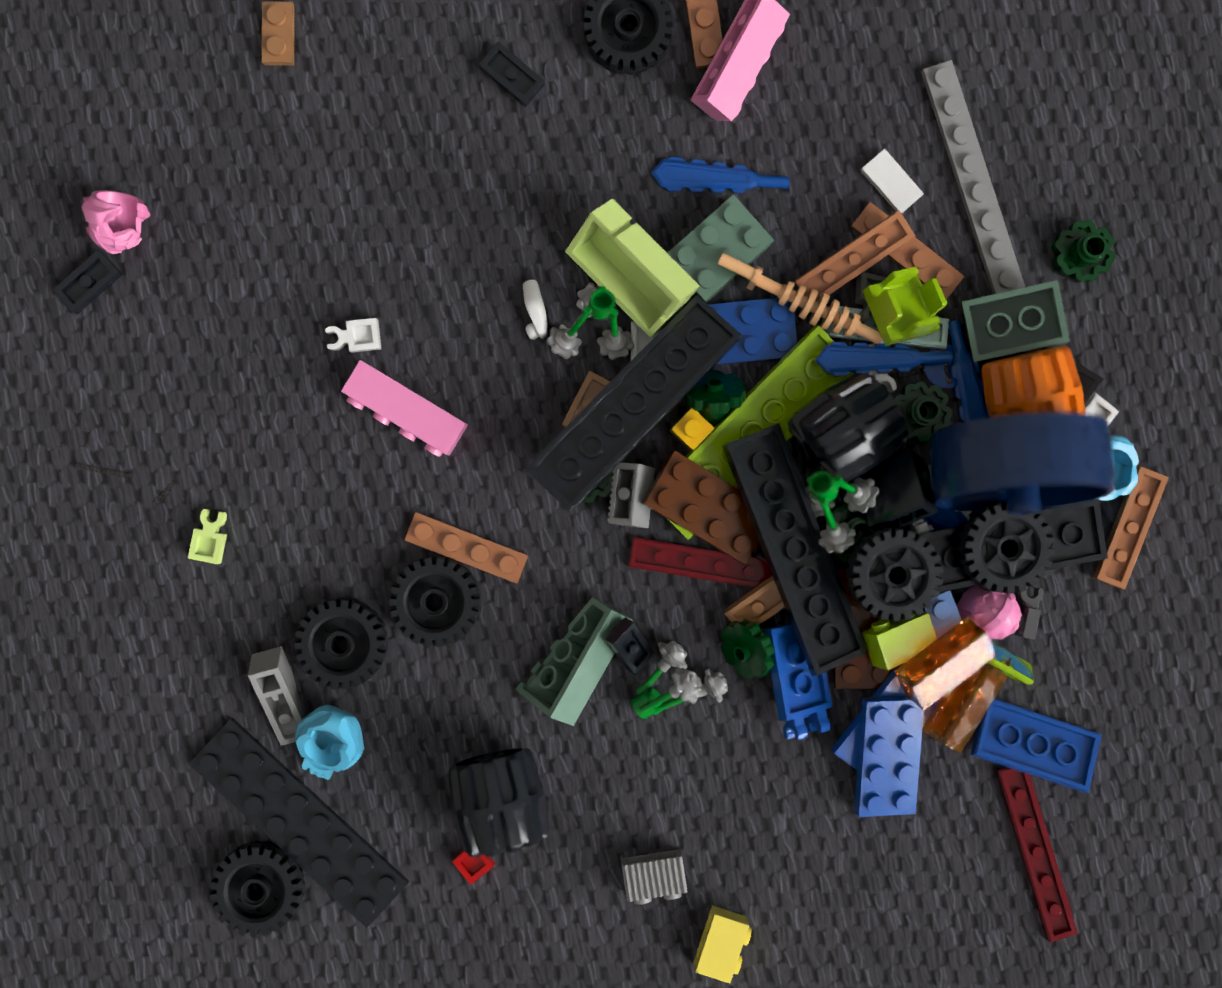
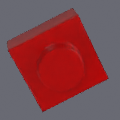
M464 850L452 859V863L470 885L495 865V861L491 857H486L485 854L478 857H470Z

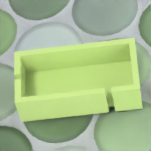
M612 198L590 213L565 252L599 286H605L614 295L615 303L651 338L675 317L699 288V285L637 222L632 225L630 223L632 217Z

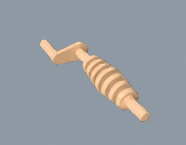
M725 253L722 254L718 265L749 279L750 281L746 288L753 290L755 286H758L778 296V304L784 306L786 301L791 302L788 310L792 313L796 311L798 306L801 307L798 317L803 320L811 312L809 324L815 326L820 317H822L823 320L820 325L822 329L827 330L832 322L834 323L832 328L834 333L838 334L844 328L843 336L850 338L852 334H857L879 345L881 342L880 332L861 323V315L855 312L851 318L848 317L850 308L844 306L841 312H838L840 302L836 299L832 301L829 307L826 306L830 295L823 293L817 302L815 299L818 290L812 289L808 296H805L806 286L800 285L797 291L792 290L795 285L794 282L788 281L787 285H782L762 275L763 268L759 266L754 268Z

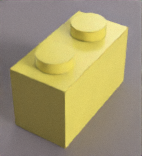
M712 905L693 962L696 973L729 984L731 983L733 974L737 975L741 968L742 956H740L742 947L743 945H748L751 937L752 928L749 927L746 916Z

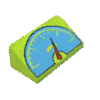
M982 640L975 642L970 656L1019 683L1033 684L1034 678L1030 663L992 642L988 644Z

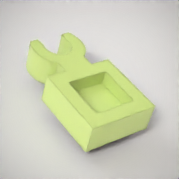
M203 509L200 514L203 529H193L188 559L221 564L227 534L219 533V528L225 524L227 514L226 512H219L218 519L212 522L209 518L211 509Z

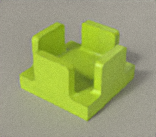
M917 267L892 272L881 283L867 286L862 291L885 346L934 334L941 329L939 326L940 319L938 316L936 317V314L947 306V301L936 278L929 279L925 284H921L917 275L919 273Z

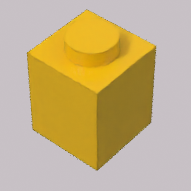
M691 408L672 427L670 432L690 451H693L715 428L697 411Z

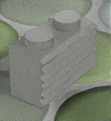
M619 463L612 471L615 475L612 476L614 481L611 483L613 487L610 489L612 491L610 495L612 499L609 501L611 504L609 507L610 512L608 513L610 518L607 521L610 524L649 528L651 509L644 506L642 502L654 482L655 468L642 464Z
M681 849L621 858L627 902L634 901V904L641 905L651 902L652 898L663 896L666 900L680 898L682 896L681 893H687Z

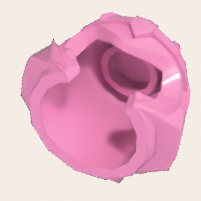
M109 190L94 191L90 196L83 197L82 210L85 221L89 223L86 230L100 248L108 253L116 254L122 253L123 250L135 247L140 243L141 222L150 217L144 201L127 193Z
M974 585L963 593L957 604L965 635L973 641L983 640L989 644L992 639L1003 640L1005 637L1013 634L1019 627L1022 613L1015 594L998 593L983 588L980 585Z

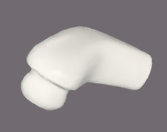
M528 280L523 283V294L526 309L533 323L526 326V332L532 340L538 337L543 339L547 336L548 332L545 306L537 281Z

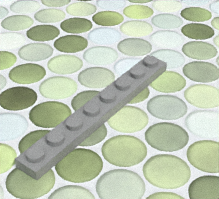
M950 60L925 68L921 71L992 293L998 294L1024 288L1025 284L953 62Z

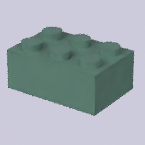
M733 194L667 254L699 285L693 296L698 295L707 303L739 275L718 265L723 253L750 265L771 246L774 239Z
M1058 280L967 300L961 303L973 362L1070 342Z

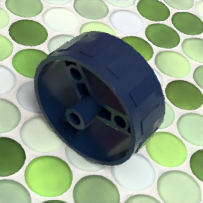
M1043 412L998 416L950 426L935 432L930 437L932 489L935 494V506L942 509L978 511V507L983 504L1003 500L1007 503V514L1027 515L1039 513L1041 508L1096 500L1106 497L1115 491L1112 439L1109 434L1108 422L1105 418L1097 415Z

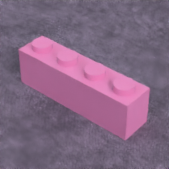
M744 0L691 98L695 105L716 121H733L739 114L742 107L741 104L748 91L755 85L756 77L762 65L769 59L770 51L775 41L784 31V25L790 14L776 0Z
M361 360L341 392L348 395L346 400L348 403L360 410L364 406L374 411L373 418L387 426L390 422H393L401 427L398 433L413 442L418 437L427 443L424 448L438 457L442 453L450 456L468 424Z

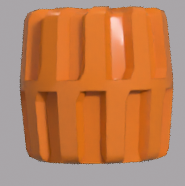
M1055 346L1021 355H1013L1008 358L988 362L982 366L985 402L989 418L1043 412L1085 413L1082 384L1072 352L1068 346Z

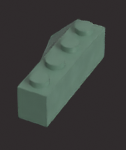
M592 597L569 624V632L561 640L557 639L550 647L552 652L543 663L538 661L532 668L531 672L533 674L528 682L524 683L521 681L515 690L548 717L574 726L615 654L605 639L624 617L632 621L633 619L618 609Z

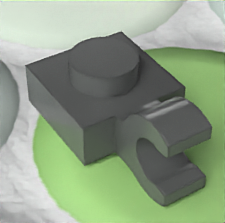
M1035 587L1032 597H1028L1026 591L1017 592V596L1022 602V605H1020L1022 616L1019 627L1014 632V635L1035 640L1041 610L1038 607L1044 595L1042 588Z

